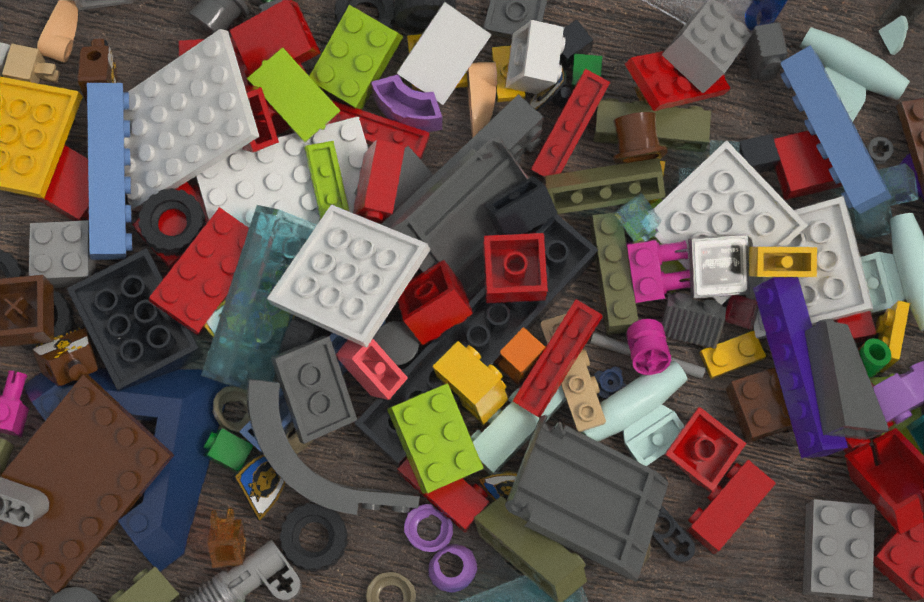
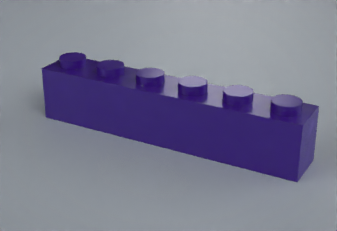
M772 277L753 287L800 456L801 459L828 456L844 450L848 446L845 437L823 435L805 331L813 326L799 278Z

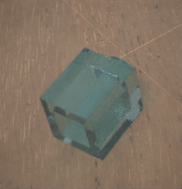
M642 193L618 208L614 213L634 242L640 238L647 241L659 232L657 227L662 220Z

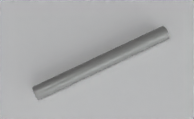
M593 333L591 344L631 356L628 343ZM671 357V362L676 361L682 367L685 374L700 379L703 378L704 367Z

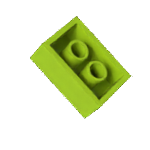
M349 5L309 77L319 87L355 108L362 110L372 93L371 82L380 79L403 36Z
M448 383L387 409L422 493H430L484 469Z

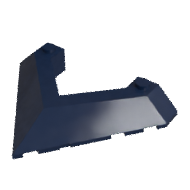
M98 368L97 371L88 374L136 420L157 423L155 437L174 454V457L145 490L143 502L118 520L138 549L160 572L185 554L188 535L194 522L202 485L205 482L211 461L204 456L207 449L203 448L210 433H217L219 423L213 414V401L219 391L231 385L235 370L178 369L121 391L117 390L107 368ZM39 373L24 384V389L33 405L46 421L77 381L57 386L42 373ZM224 404V406H223V408H222V413H223V414H224V411H225L226 404Z

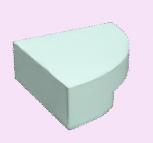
M905 16L898 17L878 30L892 55L898 53L904 45L903 42L908 30V22Z

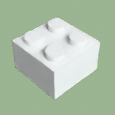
M531 20L513 33L505 88L538 94L557 83L562 72L559 60L560 54H562L565 47L564 27Z

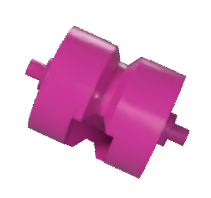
M642 319L633 323L626 333L633 368L643 375L663 372L671 363V355L666 343L663 325L654 319Z

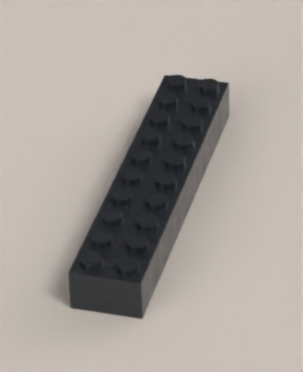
M558 214L551 217L547 223L535 232L544 233L548 288L546 300L486 303V290L484 286L469 302L473 314L468 316L464 322L452 326L437 339H434L403 371L408 379L391 399L378 398L354 423L356 430L397 468L407 459V455L387 409L444 385L445 383L437 377L432 366L457 341L464 347L472 346L480 354V361L486 366L492 364L496 367L503 359L500 351L523 327L529 331L595 261L598 249ZM451 390L456 404L459 406L461 404L460 398Z

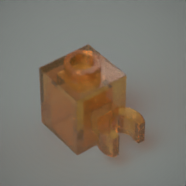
M232 508L227 509L226 519L218 518L216 509L211 511V527L207 544L212 568L243 565L247 543L242 519L234 520Z

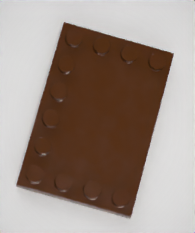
M82 375L0 476L44 493L49 500V510L26 527H20L0 520V540L55 593H58L66 587L119 523L118 520L125 516L174 457V454L89 375Z

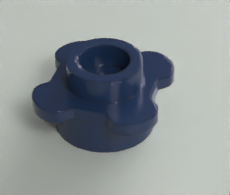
M614 366L604 372L597 371L594 376L600 389L598 394L601 398L607 399L610 395L626 386L623 383L622 370L619 367ZM608 380L613 381V384L609 385L607 383Z

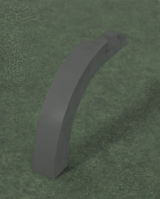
M247 378V409L255 439L272 468L296 492L325 508L357 515L358 503H362V508L380 510V505L392 506L391 511L409 513L410 508H418L420 496L415 493L345 486L332 482L312 471L300 460L285 435L279 412L280 383Z

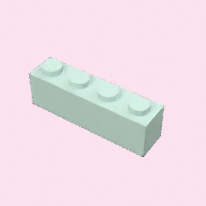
M561 385L541 415H547V420L566 401ZM520 387L508 398L510 404L503 411L499 409L488 420L490 425L483 432L478 429L471 436L483 468L488 474L497 473L532 437L539 417L513 402Z

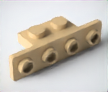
M566 314L541 322V328L547 344ZM585 349L581 351L561 383L578 432H583L606 423L597 397V393H600L595 376L590 377L587 366H590V362Z

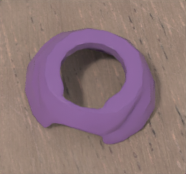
M423 504L408 513L404 523V533L414 548L435 552L442 550L449 544L453 535V524L450 518H447L432 504ZM430 515L436 516L442 522L439 536L432 541L421 539L417 533L419 522Z
M458 544L446 545L429 562V577L433 585L446 592H457L468 587L477 572V562L472 551ZM447 552L458 555L463 561V571L456 577H446L440 570L438 560Z

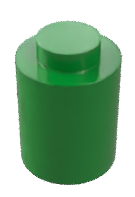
M869 339L858 349L869 379H872L891 360L889 347L879 339Z

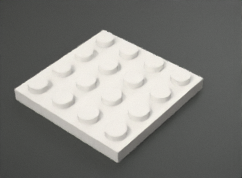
M727 140L641 220L662 244L686 241L687 249L676 250L675 252H688V259L678 260L687 270L689 269L688 239L748 235L749 255V247H785L808 226ZM732 295L716 296L713 298L722 305Z
M844 196L794 210L808 226L785 247H817V277H798L812 326L823 319L836 320L874 310ZM751 277L749 279L750 294H746V297L756 300L753 287L772 277ZM758 310L753 327L756 338L762 339L767 336L760 311Z
M331 205L267 300L277 308L367 348L426 258L430 248L425 242Z

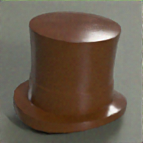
M631 113L613 120L619 143V154L613 156L615 162L624 164L656 158L661 159L667 154V147L660 146L656 129V113Z

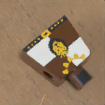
M94 39L91 41V46L83 47L80 50L78 84L86 103L87 83H117V66L108 42L104 39Z
M85 326L55 337L54 342L41 343L31 347L41 373L57 386L78 381L82 375H88L98 370L95 351Z

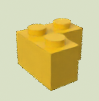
M457 341L432 367L437 377L445 384L448 383L450 389L458 395L462 406L484 425L508 401L505 392L506 385L501 380L503 376L492 364L486 366L480 361V354L472 346L464 347Z

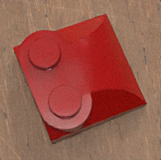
M698 407L664 455L689 475L690 480L694 484L712 492L747 443L701 407Z

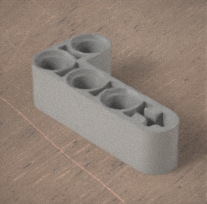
M0 477V520L20 527H26L48 512L49 500L44 493Z

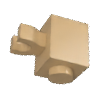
M11 44L2 75L6 78L38 84L40 78L57 83L60 72L56 70L57 66L55 64L45 63V59L39 49Z

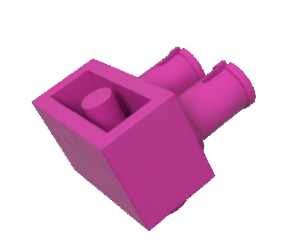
M655 239L626 243L635 303L665 299L664 294H667L666 291L690 288V280L679 281L680 279L690 278V269L666 274L660 269L662 262L688 259L687 251L675 252L676 250L687 249L685 240L660 245Z
M8 371L2 396L0 395V433L22 437L29 408L20 400L25 380L27 379V375L24 373Z

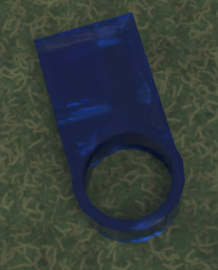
M753 0L745 12L747 28L753 31L758 26L757 14L759 10L762 14L760 25L773 23L788 0Z

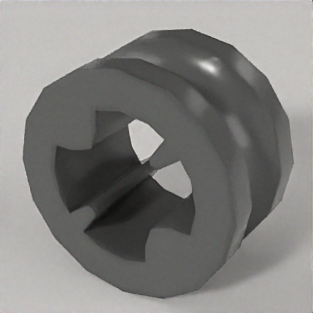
M876 137L867 146L874 164L886 163L894 150L891 141L885 137ZM877 145L883 146L882 150L886 149L882 157L877 156L878 152H873Z

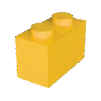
M749 247V276L817 277V247Z

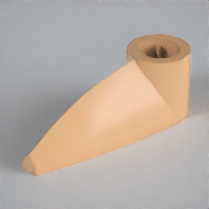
M59 0L37 44V49H39L43 56L63 63L68 61L72 52L78 22V8L74 0Z
M495 62L472 63L467 70V91L472 138L490 122L493 114L497 86Z

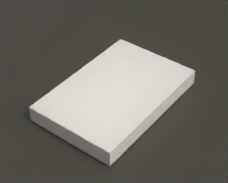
M444 2L398 69L397 74L423 92H434L436 100L444 105L491 34Z

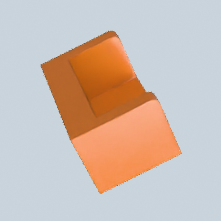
M523 327L500 351L503 359L499 362L498 367L519 385L529 375L546 347Z

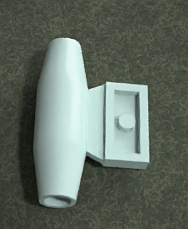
M810 27L799 46L805 49L811 45L818 54L852 122L865 102L866 90L898 101L910 82L883 59L842 37Z
M904 213L890 219L893 254L876 252L860 258L874 309L870 311L871 315L885 312L887 308H891L898 300H906L907 303H910L909 308L920 331H924V235L913 213Z
M672 361L669 367L661 373L641 375L600 403L606 419L604 425L580 433L599 442L623 431L624 445L632 458L645 466L649 465L665 454L684 427L675 411L662 405L687 381L684 370L676 361Z

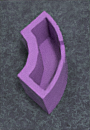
M398 74L371 82L373 98L378 108L388 119L427 132L442 130V115L434 92L422 93L412 90L402 82Z
M924 361L910 366V371L901 375L896 373L873 387L887 423L894 421L897 425L912 416L910 411L924 405Z

